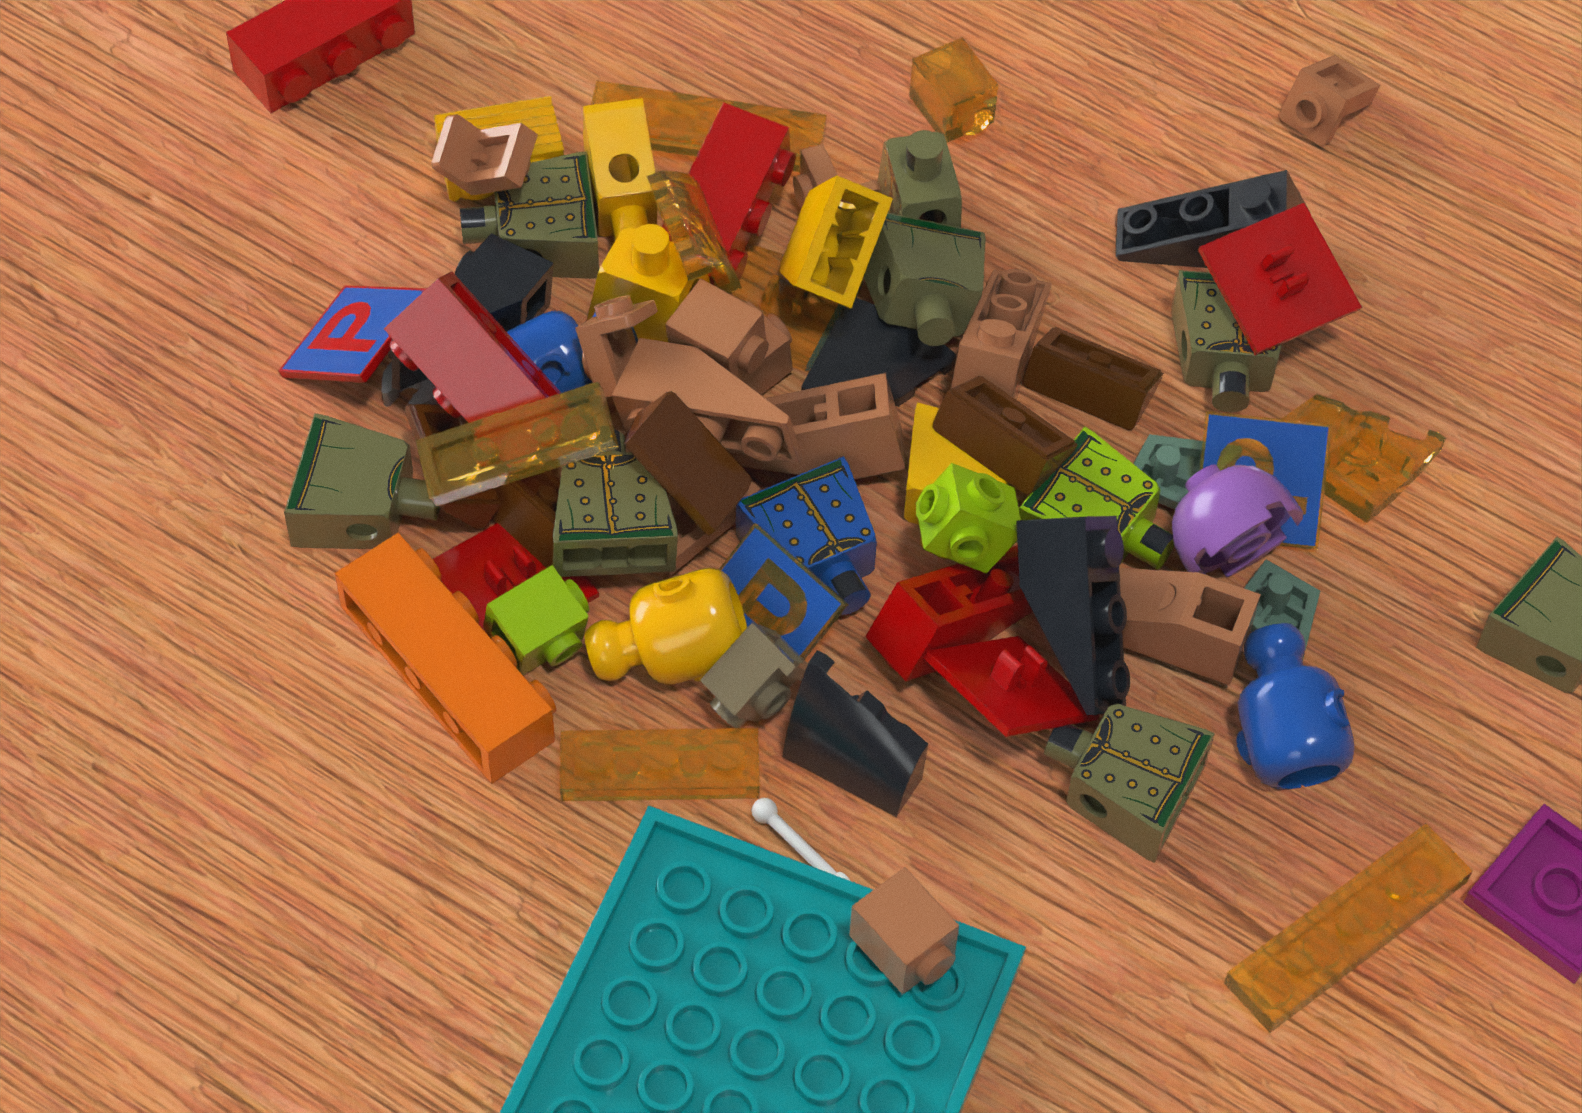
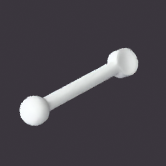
M760 798L755 801L751 811L757 822L769 824L812 867L851 881L844 873L836 872L777 814L778 809L773 800Z

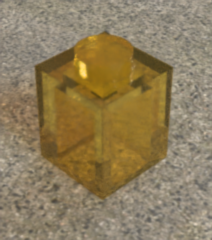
M963 37L912 58L909 97L935 132H940L945 136L947 143L964 135L977 134L986 128L987 125L994 123L999 85Z

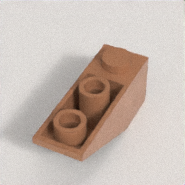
M993 270L959 344L951 389L978 376H983L1017 400L1052 283L1037 280L1035 275L1024 270Z
M639 338L612 393L613 401L627 435L638 412L666 392L672 391L678 395L728 452L749 455L760 461L779 460L796 464L800 463L802 459L801 450L790 417L699 348Z
M1119 568L1120 592L1127 609V621L1123 630V647L1230 685L1244 651L1245 640L1251 632L1261 594L1199 572Z

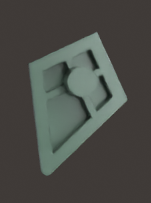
M1148 435L1134 465L1157 482L1161 489L1158 503L1176 510L1181 499L1188 493L1185 483L1195 473L1203 469L1206 441ZM1227 444L1222 450L1217 462L1220 471L1236 463L1242 452L1240 446Z
M1266 559L1245 586V589L1261 594L1251 632L1272 624H1292L1304 636L1306 650L1321 591Z

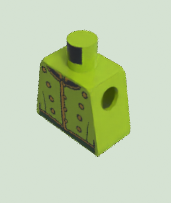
M1084 426L1074 439L1075 443L1078 444L1074 453L1036 491L1032 492L1019 507L1021 520L1117 516V530L1122 537L1124 546L1122 562L1130 553L1156 569L1161 568L1174 548L1173 534L1153 523L1161 489L1157 482L1096 433Z

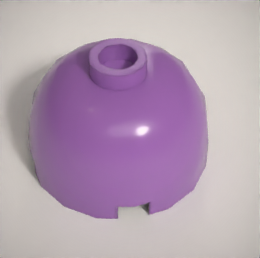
M1214 464L1201 469L1185 483L1188 493L1177 505L1172 519L1173 542L1180 560L1188 572H1199L1206 575L1207 572L1221 568L1225 576L1230 577L1257 562L1279 546L1287 538L1280 527L1290 516L1298 526L1303 519V511L1289 490L1275 476L1254 466L1236 465L1220 471L1218 466Z

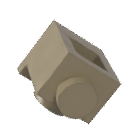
M752 622L700 681L715 696L710 702L715 712L728 724L736 729H740L747 720L758 723L762 718H770L780 711L791 697L792 692L789 688L796 680L802 681L808 663L775 630Z

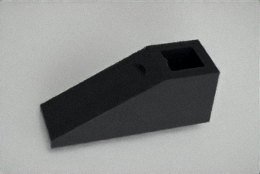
M1284 170L1119 208L1117 214L1116 257L1119 261L1207 268L1198 251L1200 246L1305 203L1288 171Z
M492 233L475 252L468 251L458 263L455 275L506 332L543 314L551 304L554 263ZM392 350L388 352V357L392 359L391 387L400 391L428 379L419 368L416 371L409 369L396 357Z
M1117 516L1017 520L1020 587L1086 715L1105 714L1108 707L1114 704L1126 706V696L1130 689V673L1128 666L1124 662L1123 630L1127 621V609L1120 592L1119 565L1123 559L1124 546L1122 537L1117 530Z

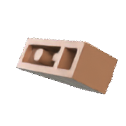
M886 373L765 398L790 417L802 454L799 464L779 460L760 461L749 455L729 452L742 467L796 475L805 473L843 456L849 464L854 479L906 469L902 426Z

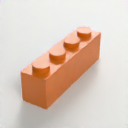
M396 533L334 573L341 608L491 784L555 742L553 714L557 709L550 693L538 680L534 679L531 682L526 680L517 669V660L507 643L498 635L490 638L478 624V615L470 601L460 591L452 594L440 581L441 574L437 565L423 548H418L414 551L399 533Z

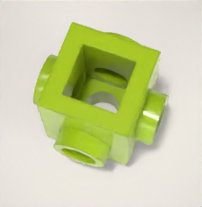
M951 463L933 484H929L923 489L918 501L915 503L923 550L931 552L939 558L949 559L988 573L1017 542L1016 521L1021 520L1015 487L997 481L988 474L977 473Z

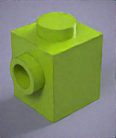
M551 565L489 602L486 608L483 628L490 638L498 635L507 643L517 660V669L522 675H525L548 661L550 666H556L569 659L582 647L583 643L581 640L584 637L589 618L587 614L589 612V605L578 585L571 579L564 581L554 566Z

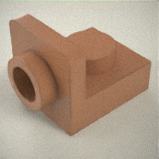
M1333 55L1300 69L1279 117L1283 122L1317 145L1324 146L1331 142L1344 116L1371 105L1380 85L1336 55Z

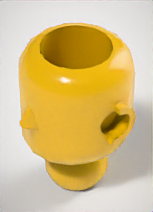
M703 568L639 588L632 596L629 604L630 620L620 623L612 620L597 621L585 631L584 638L591 666L599 679L606 681L617 680L625 676L631 667L644 664L648 674L654 680L670 685L691 679L701 682V678L747 629V623L737 591L729 576L720 569Z

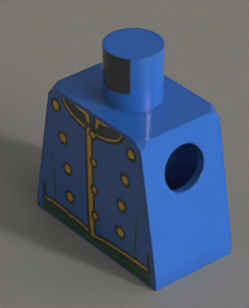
M844 456L744 497L737 503L736 536L741 544H743L754 528L759 530L841 603L836 610L841 615L855 612L869 601L871 593L862 578L868 576L875 569L877 541L851 469ZM768 558L761 567L790 601L799 604L807 602L801 587Z

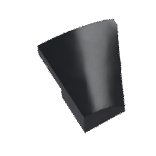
M855 297L852 308L843 307L804 380L801 390L886 373L895 406L899 407L914 397L915 387L938 371L943 375L949 373L955 364L956 353L944 344L940 346L924 344L919 339L917 329L887 324L880 319L874 304Z
M817 650L808 662L796 696L787 729L783 757L897 817L923 778L928 743L908 725L893 718L887 712L884 704L868 690L861 695L854 696L845 691L827 675L835 661Z

